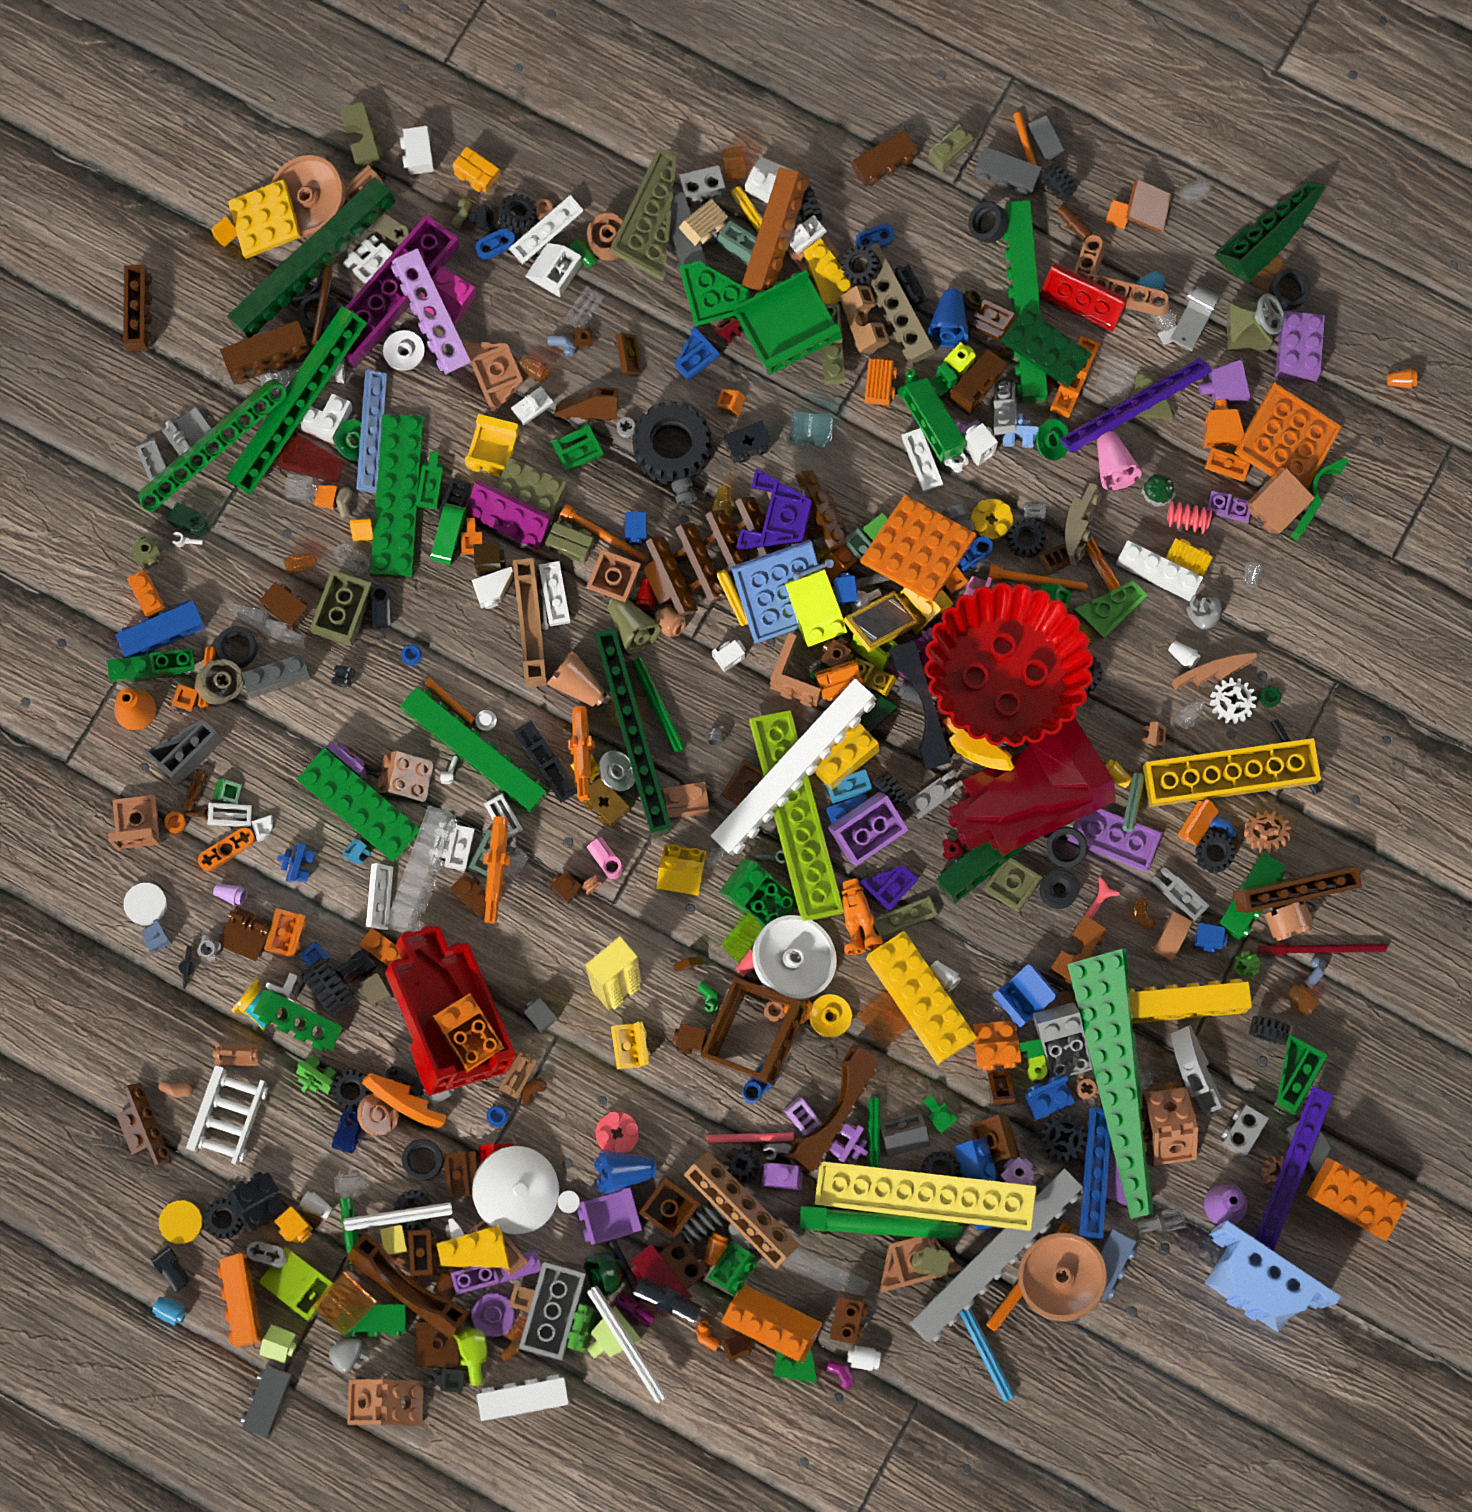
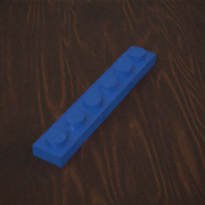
M1092 1107L1089 1109L1079 1236L1100 1240L1103 1238L1111 1138L1104 1110Z

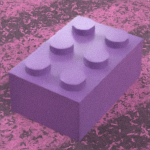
M1283 311L1284 326L1278 333L1275 378L1316 382L1321 374L1325 315Z
M878 792L828 826V829L849 862L855 866L908 831L890 799L882 792Z

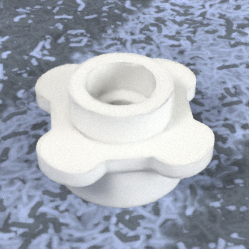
M962 453L959 456L945 460L944 463L946 466L954 469V472L960 473L963 466L968 465L969 460Z

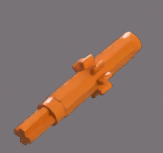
M576 706L572 709L573 735L572 740H568V749L571 750V754H574L577 798L583 802L584 800H590V750H595V741L592 740V736H589L587 708L585 706Z
M501 816L493 817L490 851L484 854L483 864L488 865L484 922L491 924L497 923L504 867L510 866L511 855H506L509 819Z

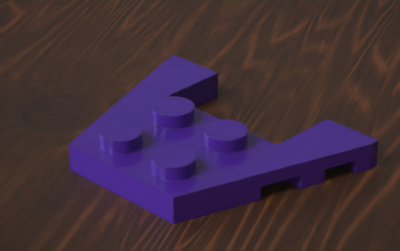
M755 469L751 487L772 492L763 532L757 533L741 529L737 549L802 543L813 501L782 484L775 478L770 477L763 471Z

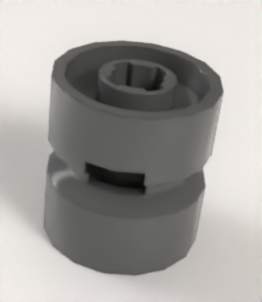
M957 504L942 512L943 516L976 533L973 520H969L971 514L967 504Z

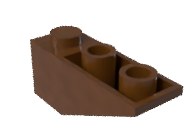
M597 387L556 404L555 416L564 419L577 417L584 420L592 418L604 421L617 420L619 388Z

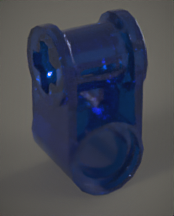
M349 1110L342 1114L332 1141L333 1149L350 1154L354 1153L361 1129L357 1112ZM352 1115H354L353 1118L356 1120V1123L351 1124L349 1127L350 1123L347 1122V1118H352Z

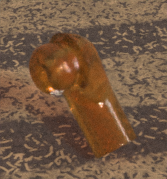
M1138 898L1133 904V916L1149 930L1155 921L1147 915V900L1145 898Z

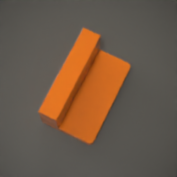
M1211 800L1198 801L1177 835L1181 840L1195 846L1199 844L1213 818L1219 812Z

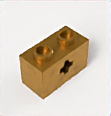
M601 777L590 786V800L582 802L588 810L594 809L598 814L597 819L604 826L608 824L611 828L630 811V807L611 787H608L602 781ZM608 800V807H601L600 801L606 802Z

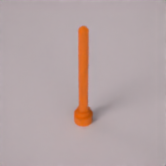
M566 504L561 511L559 518L563 521H573L644 563L650 560L647 554L578 515L577 511L574 510L575 508L571 505Z
M990 564L988 577L992 578V581L1006 578L1038 584H1059L1064 588L1082 591L1088 589V584L1085 582L1003 570V567H999L997 564Z

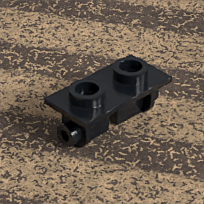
M909 264L903 268L898 266L894 269V275L912 309L928 300Z

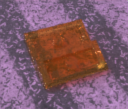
M345 1271L319 1297L312 1307L344 1337L377 1301Z

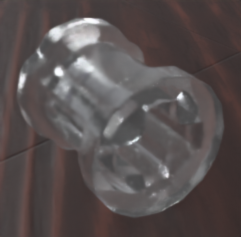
M1024 502L1023 520L1024 518L1045 520V502H1042V504Z
M1246 562L1244 566L1246 568L1243 579L1240 580V584L1248 588H1258L1259 583L1257 581L1260 572L1263 571V566L1254 562Z

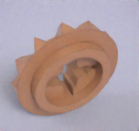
M1272 1156L1261 1167L1262 1180L1271 1189H1274L1278 1176H1270V1174L1276 1171V1164L1281 1170L1285 1160L1284 1156Z

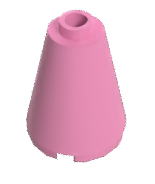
M1109 431L1097 439L1102 487L1104 489L1112 487L1113 490H1119L1135 483L1134 478L1137 476L1141 477V469L1116 432Z

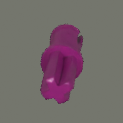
M620 1293L618 1295L619 1298L615 1299L613 1304L628 1313V1317H634L647 1327H650L655 1321L654 1315L642 1308L639 1302L636 1304L623 1295V1293Z

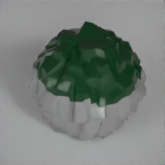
M1152 474L1144 484L1141 493L1148 503L1155 507H1161L1170 503L1175 497V485L1167 476Z

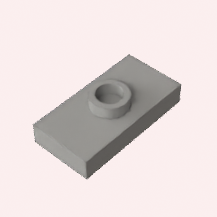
M155 439L135 446L150 481L167 468Z

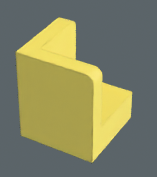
M401 1225L380 1229L383 1247L389 1256L409 1252Z

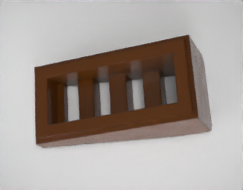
M1066 543L1039 554L1038 560L1047 576L1071 565L1070 559L1066 560L1062 553L1065 550L1068 555ZM1057 553H1058L1060 559L1062 560V562H1060V563L1058 562V560H1057V558H1056V556H1055V554H1057ZM1049 557L1052 558L1055 565H1051L1050 561L1048 560Z

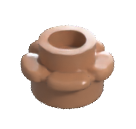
M769 1001L766 1004V1008H764V1015L770 1021L776 1022L785 1015L784 1005Z

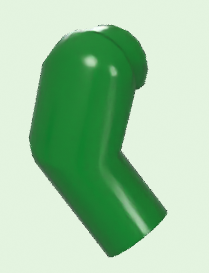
M909 369L906 372L904 385L895 388L898 398L901 397L907 384L919 380L916 370Z

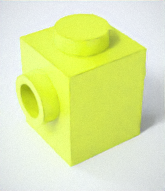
M960 342L944 359V362L948 367L951 366L956 371L957 379H959L974 363L976 355L970 346H964Z

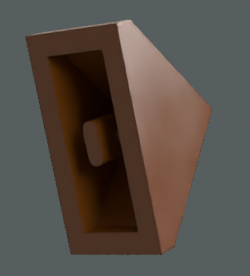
M1009 1071L988 1073L991 1107L1013 1105L1015 1096Z

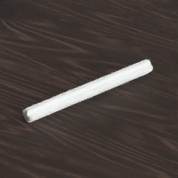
M594 1286L588 1291L590 1298L657 1403H660L666 1399L665 1392L600 1289Z

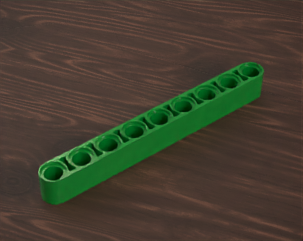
M277 379L267 381L144 486L138 494L141 506L147 511L157 509L281 403L286 397V390L282 383ZM274 387H280V391L277 394H271V390ZM264 401L262 407H255L256 402ZM241 415H249L247 420L239 421ZM226 428L233 429L229 435L223 434ZM210 442H217L214 448L207 447ZM201 455V459L199 461H191L193 456ZM178 469H185L184 474L176 475ZM163 482L170 483L167 488H160V485ZM154 496L151 502L144 501L145 497Z

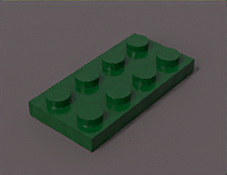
M1026 308L1022 310L1000 341L1067 388L1070 387L1092 356L1091 352Z

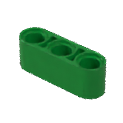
M445 503L430 560L449 566L452 565L467 508Z

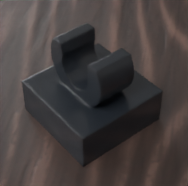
M486 205L477 206V213L470 214L469 222H474V226H479L485 232L493 231V211Z

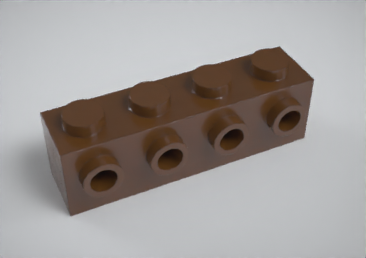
M124 265L123 344L128 352L148 351V344L152 343L151 332H148V325L152 324V315L149 312V305H152V295L149 293V286H152V274L148 273L145 265Z

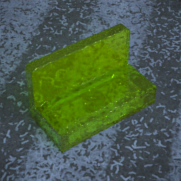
M748 912L720 944V948L736 962L740 963L748 950L753 949L754 942L763 927Z

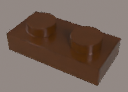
M622 332L615 335L622 374L633 376L642 374L636 335Z

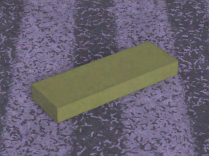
M927 896L875 917L873 927L876 934L883 939L937 917L938 912L931 896Z

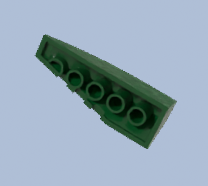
M1313 181L1307 182L1288 196L1289 200L1274 205L1272 212L1266 216L1262 214L1257 217L1255 224L1250 227L1246 225L1240 229L1214 254V257L1236 278L1250 282L1264 267L1270 264L1297 233L1325 188L1324 184Z

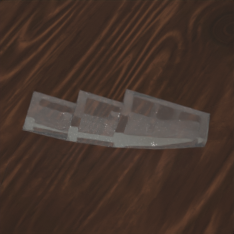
M227 603L228 611L251 628L281 642L306 648L308 640L305 635L289 632L287 623L270 620L271 616L268 611Z

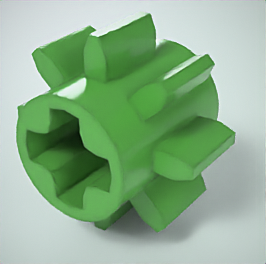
M1248 950L1235 957L1237 961L1234 967L1239 976L1245 975L1246 979L1260 973L1258 968L1261 962L1257 954L1250 955Z

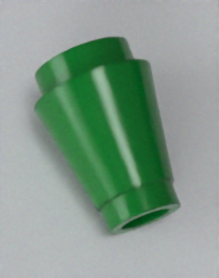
M578 238L569 247L570 250L581 256L582 264L589 269L597 263L598 260L585 240L582 241Z

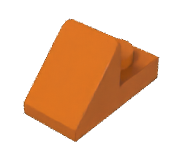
M845 545L834 554L830 553L821 564L825 563L827 559L834 561L833 567L822 568L825 569L830 585L834 583L833 578H838V574L846 573L859 560Z

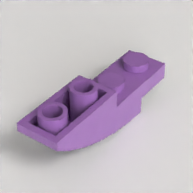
M537 1250L521 1253L526 1258L528 1264L511 1276L500 1267H471L451 1273L456 1295L541 1272Z

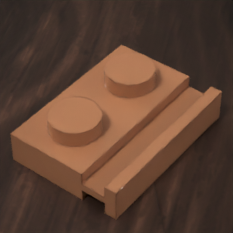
M705 782L663 788L669 819L710 813Z

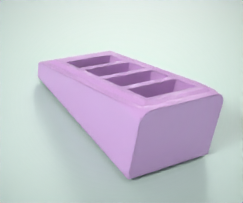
M798 1097L783 1110L803 1136L822 1124L802 1097ZM801 1105L802 1109L794 1115L792 1112ZM807 1112L808 1116L799 1122L798 1119ZM813 1120L814 1123H812L808 1128L805 1129L803 1127L809 1121Z

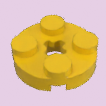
M987 499L980 501L974 508L971 520H973L979 537H987L991 541H997L1008 534L1013 523V516L1007 504L997 499ZM993 515L998 522L990 525L986 517Z

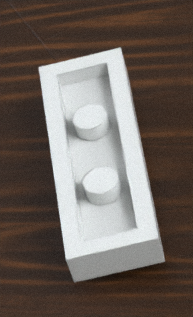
M919 428L902 434V440L923 493L942 487L943 482L922 430Z
M560 562L540 564L539 569L549 625L556 626L570 623Z
M379 863L371 864L366 927L388 930L393 878L392 866Z

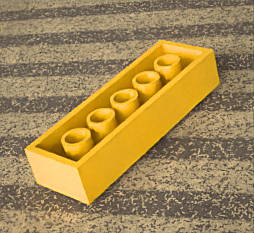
M905 931L868 954L866 957L867 962L937 1065H940L977 1039Z
M1242 979L1229 980V983L1221 984V981H1211L1205 986H1200L1199 983H1189L1183 988H1178V985H1167L1162 990H1157L1156 987L1143 988L1144 991L1135 992V989H1131V997H1129L1130 1009L1133 1010L1134 1017L1132 1024L1243 1014L1252 1008L1249 982H1242Z

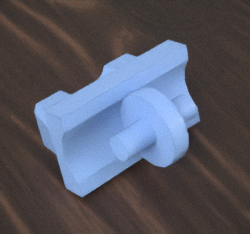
M1018 413L1016 433L1000 434L1003 446L1012 447L1015 444V437H1023L1022 447L1033 448L1039 427L1030 426V420H1022V413Z

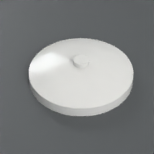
M787 915L774 919L760 931L753 946V965L763 985L769 990L797 1000L812 998L823 991L831 982L836 970V951L831 938L816 922L812 920L802 922L801 916Z
M512 1146L495 1151L481 1163L473 1181V1200L479 1215L489 1226H501L502 1233L524 1234L541 1227L553 1214L559 1198V1183L554 1168L543 1155L527 1147Z

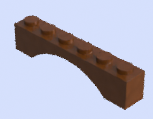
M851 1046L840 1064L841 1088L833 1110L816 1129L796 1138L786 1155L788 1159L806 1171H815L821 1166L823 1155L832 1147L834 1143L833 1138L844 1127L846 1116L854 1110L856 1106L855 1101L866 1090V1083L876 1073L877 1064L880 1060L859 1046Z
M364 1233L351 1248L347 1260L446 1337L451 1339L463 1325L469 1314L453 1300L434 1294L412 1280L393 1262L383 1246L369 1235Z

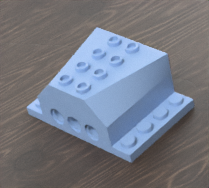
M1228 1221L1215 1226L1209 1234L1214 1237L1212 1239L1213 1242L1221 1247L1225 1245L1227 1249L1205 1284L1226 1297V1302L1236 1309L1238 1307L1246 1311L1244 1314L1254 1321L1260 1320L1278 1333L1291 1317L1305 1311L1308 1305L1314 1309H1317V1307L1324 1308L1337 1304L1341 1297Z

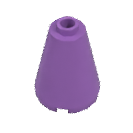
M1219 1183L1211 1187L1206 1193L1204 1210L1207 1217L1217 1225L1225 1221L1235 1225L1244 1218L1247 1212V1199L1244 1192L1238 1186L1231 1183Z

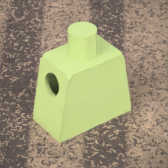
M614 1306L612 1310L632 1342L636 1344L641 1341V1338ZM603 1318L591 1332L596 1341L586 1348L594 1359L603 1351H606L610 1358L624 1351Z

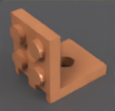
M788 633L770 678V689L780 692V695L787 699H799L803 705L812 707V705L817 706L820 700V688L784 675L796 646V635Z
M156 795L113 800L115 832L108 833L109 842L118 851L126 848L140 849L151 845L161 846ZM136 813L141 814V822L132 824V815Z
M1187 1087L1144 1093V1101L1153 1131V1165L1197 1160L1198 1125ZM1173 1107L1175 1110L1168 1112L1165 1108Z
M388 1379L349 1380L347 1425L422 1426L424 1381ZM402 1398L405 1399L404 1408L401 1407Z

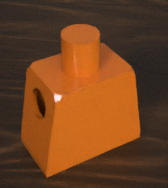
M1218 399L1215 401V410H1209L1206 415L1203 448L1237 447L1244 435L1239 412L1237 409H1228L1226 399Z

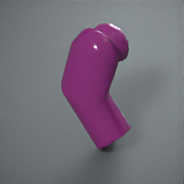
M829 1360L827 1371L839 1375L842 1388H851L854 1383V1376L849 1367Z

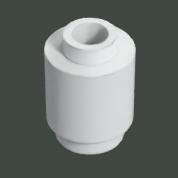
M855 1345L853 1349H849L847 1362H851V1367L870 1371L873 1369L878 1370L881 1352H877L873 1348Z

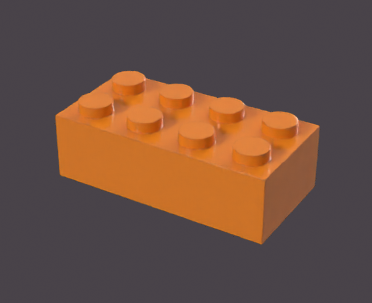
M1328 1157L1325 1159L1306 1193V1196L1386 1242L1408 1204Z

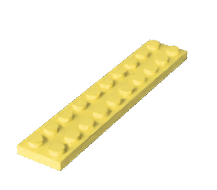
M822 1162L818 1173L815 1205L1032 1231L1037 1187Z

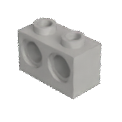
M719 165L680 174V185L687 204L696 205L703 200H717L725 195V185ZM710 182H716L718 185L715 187H710L708 184ZM690 187L698 188L695 192H691L688 189Z
M1248 1105L1243 1106L1242 1109L1237 1108L1232 1117L1235 1120L1231 1127L1227 1126L1221 1135L1224 1138L1221 1144L1242 1157L1247 1156L1269 1119ZM1245 1115L1253 1118L1252 1126L1244 1124L1243 1118ZM1233 1134L1241 1135L1243 1139L1241 1145L1233 1142Z

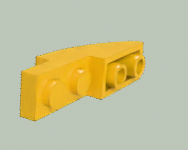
M949 717L942 721L946 732L951 736L949 740L954 750L963 757L993 769L1011 771L1014 768L1011 762L1012 756L1007 750H1000L998 745L990 744L985 737L978 740L971 738L965 729L954 727Z

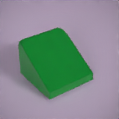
M218 779L213 800L238 804L242 784L226 779Z

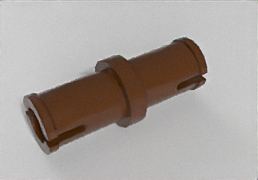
M1066 204L1061 205L1057 209L1056 214L1064 220L1067 228L1073 230L1082 241H1085L1086 238L1093 234L1081 221V217L1079 215L1076 216Z

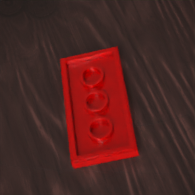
M1054 263L1039 295L1040 298L1111 332L1114 331L1128 300Z

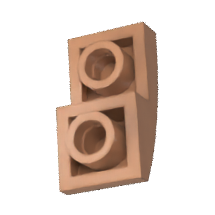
M1173 911L1163 927V933L1153 951L1173 961L1188 933L1192 920Z

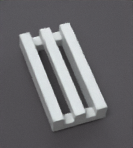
M502 793L485 802L484 805L492 819L496 817L490 807L492 804H494L501 817H506L497 802L499 800L502 801L517 827L513 829L508 821V839L511 836H515L518 832H522L523 829Z
M208 803L207 825L251 827L252 805ZM213 808L246 810L247 814L213 812ZM213 817L246 819V821L216 820Z

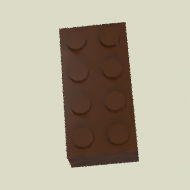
M298 320L220 349L234 385L245 384L256 376H266L275 369H285L294 362H304L310 354Z

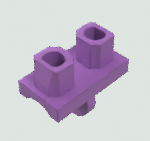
M846 1123L840 1134L850 1139L849 1142L844 1146L835 1140L830 1152L838 1157L840 1163L844 1164L852 1149L854 1153L851 1158L856 1161L860 1154L865 1157L867 1156L868 1152L864 1149L867 1141L861 1139L858 1145L855 1144L864 1130L861 1126L855 1127Z

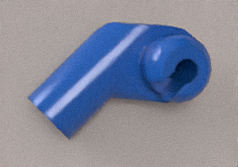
M1219 815L1213 818L1209 826L1210 829H1215L1216 827L1222 829L1227 839L1237 836L1231 822L1227 818Z

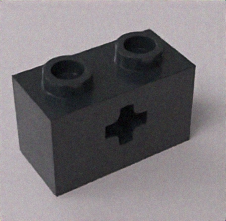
M762 420L724 435V443L733 463H744L751 456L766 454L772 448V441ZM748 441L750 444L752 443V446L745 444V442Z

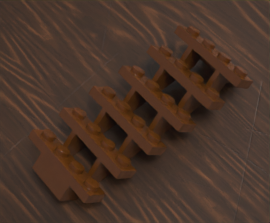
M813 470L798 472L795 477L803 492L802 495L813 501L811 511L818 524L809 533L805 532L803 542L808 540L814 541L823 536L829 549L842 548L847 544L842 531L845 526L841 515L834 505L832 496L828 491H822L818 477L814 474ZM767 492L769 499H771L772 492ZM743 497L735 501L743 521L733 528L724 510L710 511L705 515L714 534L702 541L694 523L681 524L675 529L684 547L673 555L664 536L648 539L646 544L653 557V561L646 565L643 570L659 605L674 603L679 616L690 615L698 611L695 601L691 596L697 592L704 590L709 602L723 601L727 598L717 578L716 568L708 555L707 549L719 544L728 564V567L725 569L728 570L730 577H734L731 570L732 566L799 543L779 545L778 547L757 548L758 553L747 560L744 551L737 549V536L740 534L741 529L762 533L767 512L763 515L761 514L759 505L754 497ZM689 558L698 577V580L688 587L677 564Z

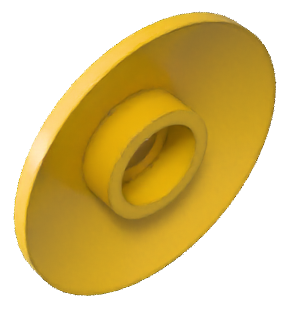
M827 994L813 1002L809 1019L817 1033L825 1037H837L849 1028L852 1012L850 1006L843 998ZM827 1013L832 1015L831 1021L826 1019Z

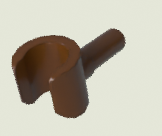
M205 807L202 811L184 812V817H202L205 821H208V817L204 813L209 808Z

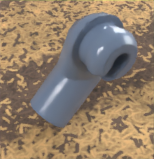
M1315 956L1310 962V965L1315 969L1304 981L1310 988H1313L1324 975L1326 963L1318 956Z

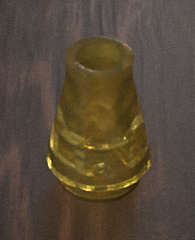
M719 486L717 487L712 511L724 510L725 514L730 517L733 511L729 493L730 488Z

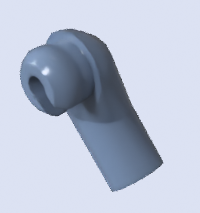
M548 336L547 343L549 346H562L565 349L564 354L566 356L572 357L575 355L577 347L566 336Z

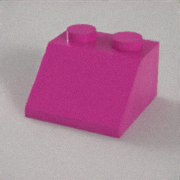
M440 266L432 277V281L455 327L477 295L474 286ZM431 308L425 309L434 316V311Z

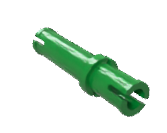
M352 1197L338 1199L341 1211L340 1224L342 1223L347 1257L351 1248L358 1241L357 1229L347 1231L344 1228V1219L357 1217L354 1215Z

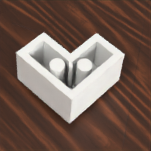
M331 394L324 410L321 411L310 406L297 428L335 445L334 434L338 426L348 420L353 411L351 402Z

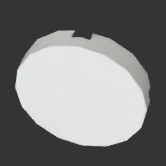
M139 883L133 886L127 892L124 899L126 915L134 923L142 926L154 924L153 920L161 919L167 909V898L164 892L157 885L151 883Z

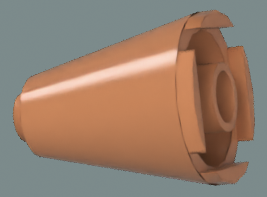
M573 650L546 683L550 687L592 707L595 704L599 706L606 698L604 687Z

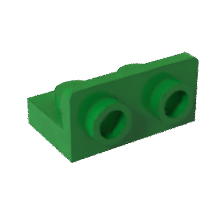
M731 1241L707 1278L735 1296L743 1288L749 1274L755 1270L758 1259L752 1253Z

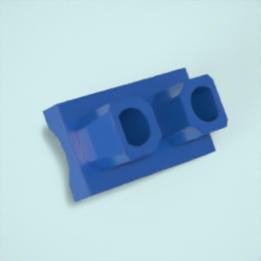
M296 844L292 858H290L292 850L286 849L284 856L278 855L277 860L282 862L280 870L287 871L288 864H290L286 882L307 881L309 871L299 867L301 861L312 863L315 852L305 848L306 844Z

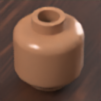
M671 606L659 609L654 616L655 622L661 628V632L669 638L679 636L686 627L684 615L679 616L677 610Z

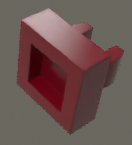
M729 317L714 328L717 335L724 337L729 343L733 342L730 338L732 332L738 337L741 336V332L737 329L741 325L736 318Z

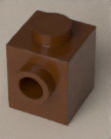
M567 871L563 874L559 873L552 880V890L567 905L582 891V886Z
M681 1024L680 1029H675L673 1041H676V1047L680 1048L679 1051L682 1053L692 1054V1051L701 1053L706 1029Z

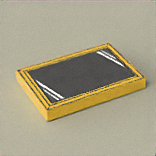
M895 591L846 616L844 619L846 625L868 652L919 624V620Z

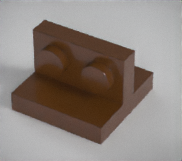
M1004 1113L970 1125L974 1140L987 1138L993 1163L1020 1157L1008 1115Z

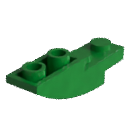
M192 648L154 652L147 656L106 661L109 682L127 680L137 682L195 670Z

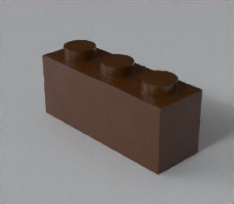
M905 130L853 159L852 169L864 187L869 184L874 185L881 180V177L895 173L900 166L911 164L916 159L917 148Z

